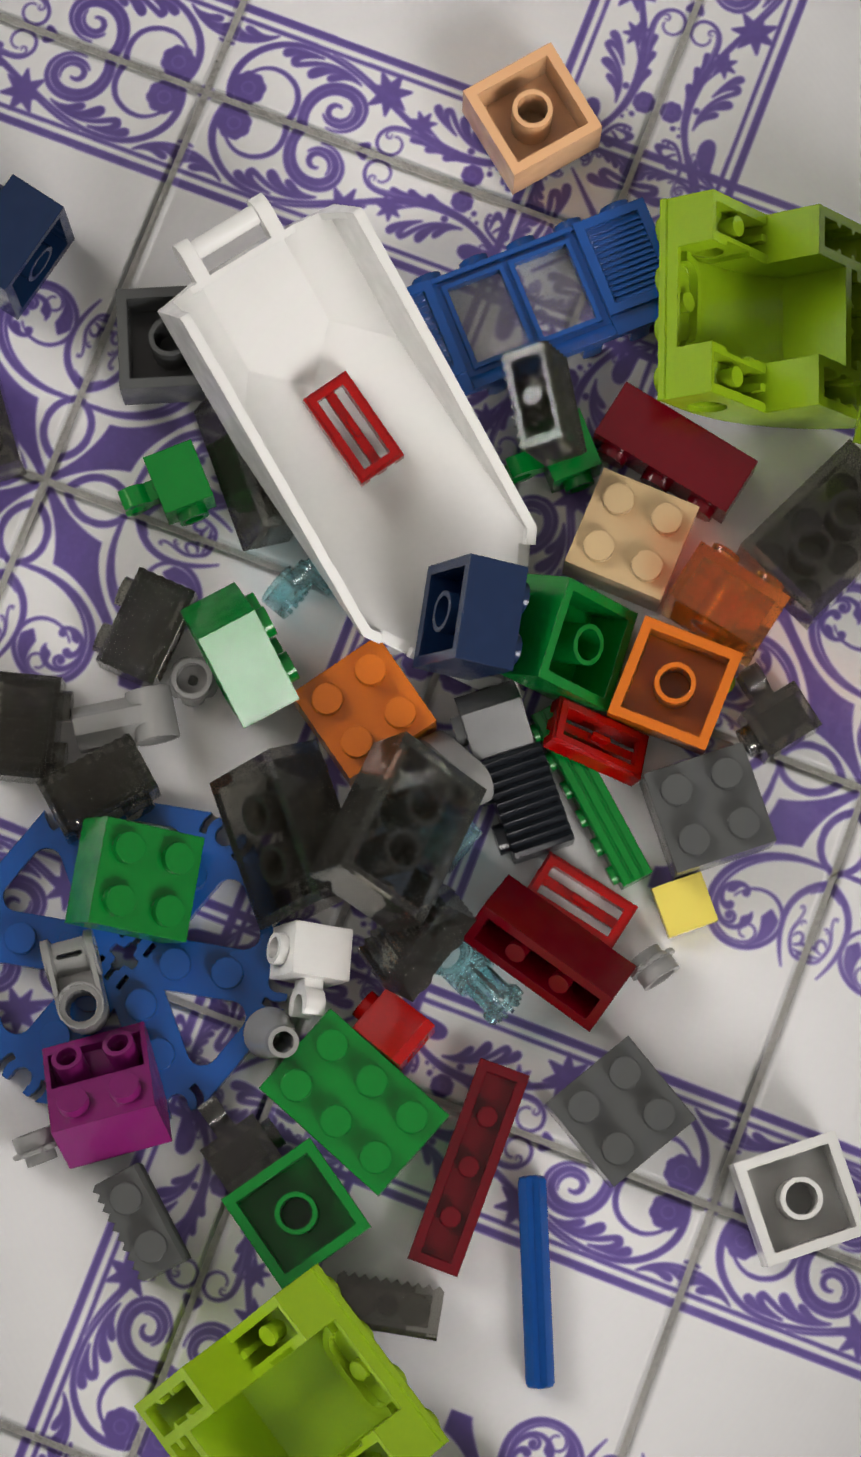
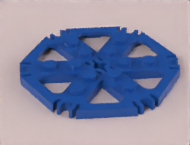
M93 793L98 801L99 813L93 814L91 802L85 795L78 797L79 803L82 806L81 815L75 820H68L64 817V812L60 805H54L52 814L59 827L55 830L51 828L48 823L47 812L44 810L0 862V964L45 971L39 941L48 939L52 944L82 936L83 930L89 929L64 923L65 919L13 911L7 907L4 901L7 887L35 854L43 849L54 850L60 855L70 885H72L82 825L85 818L110 816L123 820L171 827L181 833L205 838L190 921L224 881L236 880L245 888L260 929V939L250 949L243 950L186 940V943H158L141 939L136 945L137 949L133 954L138 961L137 965L133 969L124 965L119 971L115 970L107 980L106 977L114 969L113 965L116 962V957L112 953L113 949L117 945L126 949L130 944L134 945L139 938L125 935L122 938L120 934L92 929L100 958L105 957L102 961V978L109 1003L110 1016L116 1011L121 1027L144 1021L167 1099V1106L173 1096L183 1095L187 1100L190 1110H197L198 1100L191 1088L198 1085L203 1093L204 1104L207 1105L250 1053L243 1036L244 1026L248 1018L258 1009L267 1007L263 1005L265 999L279 1004L285 1003L288 1000L287 994L274 992L270 988V963L267 960L266 950L269 938L273 934V927L279 926L280 922L252 846L250 845L245 855L234 861L233 856L242 851L246 840L243 836L239 835L231 845L222 846L218 844L216 840L217 834L225 825V822L220 817L211 822L206 834L202 833L201 829L205 822L213 816L212 812ZM155 944L156 947L152 950V952H151V953L147 956V958H146L145 955H146L147 952L152 948V946ZM128 976L129 979L125 982V984H124V985L120 988V990H119L118 987H119L120 984L125 980V978ZM166 991L238 1003L243 1007L246 1015L243 1026L211 1063L197 1065L190 1060ZM91 996L77 998L70 1008L72 1020L81 1022L90 1019L95 1014L97 1008L95 998ZM54 999L30 1028L20 1034H14L6 1030L0 1016V1066L10 1055L14 1054L16 1058L4 1067L2 1076L10 1080L18 1070L28 1069L31 1072L32 1080L23 1091V1094L30 1098L39 1092L43 1081H45L42 1049L91 1035H80L73 1032L60 1019ZM46 1090L35 1102L48 1104ZM168 1107L169 1120H170V1119H172V1115H171V1112H170L169 1107Z

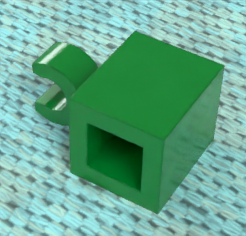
M576 408L531 425L530 440L534 450L512 455L505 459L506 465H504L514 485L544 472L552 493L565 489L566 494H574L589 488L595 483L593 478L600 475L602 462L581 410Z
M191 439L143 457L151 480L118 491L128 518L161 504L169 525L180 522L181 526L195 524L209 516L208 510L217 507L213 492Z

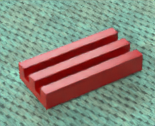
M346 371L303 399V404L361 487L377 474L380 475L386 471L392 464H396L404 459L403 452ZM341 387L388 454L382 458L378 456L335 394V391ZM325 399L371 464L365 469L319 405L320 401Z
M559 696L552 702L550 712L554 714L547 722L546 729L550 730V732L544 737L542 747L631 787L641 780L649 740L648 735L565 697ZM566 719H568V720H570V721H572V722H574V723H576V724H579V725H581V726H583V727H585V728H588V729H590V730H592V731H594V732H593V733H589V732H587V731H585V730H582V729H580V728H578V727H576V726H574V725H571V724H569V723L566 722ZM611 739L634 749L633 752L611 743Z
M551 851L527 887L611 948L614 947L638 909V906ZM552 868L556 869L623 913L619 919L614 918L548 876ZM540 886H544L612 929L609 935L606 936L538 893L537 891Z

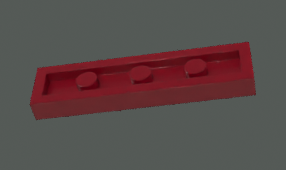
M480 1058L407 1259L458 1277L530 1078L529 1075Z

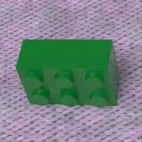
M331 1008L299 1042L296 1052L290 1057L285 1058L259 1087L264 1094L378 1197L449 1119L448 1113Z

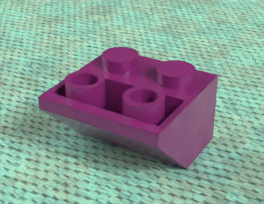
M144 1021L42 1049L51 1134L70 1169L172 1142L167 1099Z

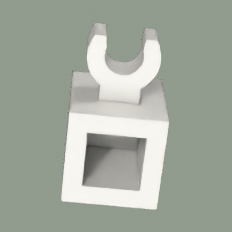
M294 920L273 927V934L269 938L266 950L267 960L270 963L269 979L295 983L289 1002V1017L303 1020H311V1016L322 1017L326 1006L323 988L349 982L353 929Z

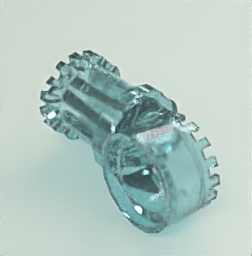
M308 558L307 560H299L294 567L288 566L268 587L261 601L285 619L289 616L286 611L292 614L291 606L297 609L299 606L298 602L304 600V595H308V591L311 590L313 585L327 595H331L332 591L310 558Z
M441 929L432 933L424 943L422 952L423 961L428 970L443 977L461 996L468 995L484 1010L483 1018L490 1025H496L497 1022L500 1023L503 1017L507 1019L509 1017L507 1011L509 1010L511 1013L515 1011L512 1006L518 1007L520 1005L519 1001L522 1000L520 996L524 992L516 984L509 985L493 969L494 963L461 940L464 934L450 929ZM455 940L460 948L459 959L452 967L443 968L438 959L439 950L447 941Z

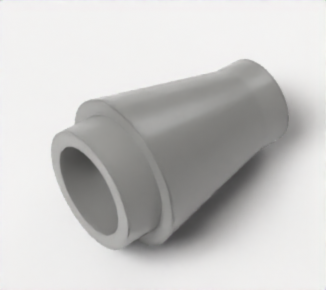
M276 1007L258 1009L245 1023L243 1031L244 1042L249 1051L255 1056L263 1059L287 1058L296 1052L299 1038L295 1032L292 1019L282 1009ZM279 1033V1040L273 1044L275 1035Z

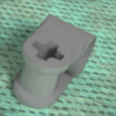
M91 928L85 929L82 936L52 944L48 939L39 941L45 973L52 988L60 1019L73 1032L80 1035H92L100 1031L107 1024L110 1009L102 978L101 958L93 930ZM81 996L94 997L97 1003L95 1014L86 1021L78 1022L72 1020L70 1016L72 1003Z

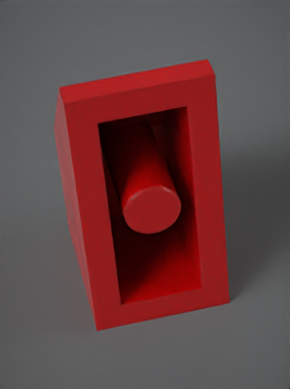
M388 988L380 996L371 991L352 1013L358 1020L352 1028L400 1071L407 1066L435 1033V1025L428 1018Z

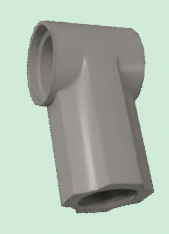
M168 684L145 686L125 693L124 698L71 708L74 733L81 754L134 743L135 746L157 745L180 737L171 687Z

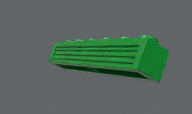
M551 705L531 715L530 721L532 725H530V729L535 742L540 741L543 744L544 737L550 732L546 727L548 720L554 714L550 712ZM566 719L567 723L573 725L570 720ZM545 748L547 751L545 756L552 772L557 770L562 779L558 784L567 800L572 798L578 809L574 811L578 823L582 829L588 827L593 836L589 840L592 849L597 857L603 855L609 866L605 868V872L612 885L618 884L621 890L650 876L652 870L599 772Z

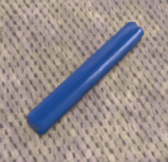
M529 1175L522 1176L518 1180L525 1381L528 1388L545 1389L553 1387L555 1383L547 1182L544 1176Z

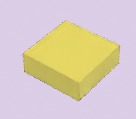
M701 871L656 886L650 890L668 939L718 921Z

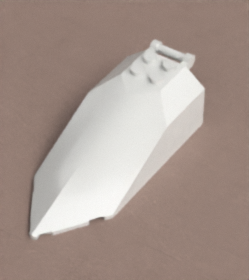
M259 193L247 200L248 207L192 241L185 238L172 246L177 260L189 275L192 283L157 312L236 449L360 635L378 644L383 643L405 653L407 657L414 660L428 566L472 553L529 567L530 545H536L537 525L363 208L332 204L283 227L267 198L262 193ZM255 226H261L266 235L264 239L208 272L201 259ZM344 371L348 373L404 454V459L396 464H392L386 471L380 475L377 474L362 487L303 404L305 397ZM341 387L335 391V394L378 456L382 458L388 454L343 388ZM325 399L320 401L319 405L365 469L371 464ZM501 674L474 680L452 677L478 690L511 680ZM515 682L520 696L523 698L525 691L521 690L520 684Z

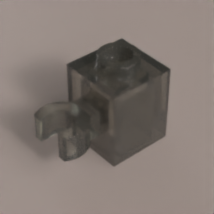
M756 662L738 673L739 676L735 679L753 706L741 712L736 721L740 729L735 732L739 742L743 741L745 750L750 757L758 754L763 764H766L815 734L821 727L822 723L795 681L773 692L766 676Z
M215 1095L197 1107L218 1137L202 1148L200 1152L229 1194L283 1157L278 1149L284 1146L286 1142L269 1117L260 1123L252 1113L235 1125Z

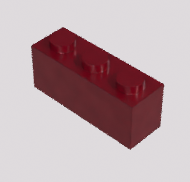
M627 381L593 435L594 445L598 449V455L603 461L618 469H622L625 465L642 475L640 477L642 483L666 493L670 492L680 499L700 506L696 517L705 522H710L711 518L722 524L754 473L758 463L756 459Z
M509 874L485 902L461 938V940L589 1032L637 967Z

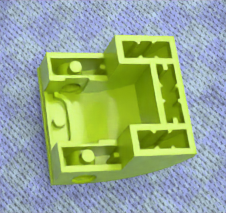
M715 189L660 199V217L656 221L655 226L656 236L659 241V267L655 272V285L659 292L658 318L654 324V333L658 341V367L655 369L653 378L657 391V400L700 416L745 425L793 429L855 428L861 398V224L821 204L767 215Z
M318 1263L275 1294L226 1335L181 1367L134 1405L170 1457H431L450 1441L441 1430L436 1415L424 1407L407 1384L403 1371L389 1360L374 1340L371 1328L357 1317L342 1297L339 1285L333 1278L325 1274Z

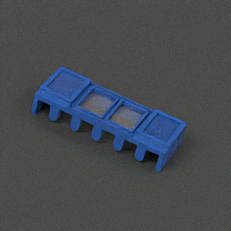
M641 197L630 202L627 199H622L606 205L600 210L599 214L581 220L580 217H574L565 220L553 228V233L535 239L533 235L520 237L509 243L504 252L490 257L486 253L473 255L463 260L459 264V269L443 275L439 271L426 273L416 278L412 285L406 288L465 396L487 389L489 395H495L507 389L508 380L531 371H534L536 377H541L554 371L555 363L567 357L581 353L583 359H588L598 355L602 351L603 344L625 335H628L630 341L646 336L649 333L650 326L655 324L658 318L659 292L655 285V272L659 267V241L656 236L655 224L644 198Z

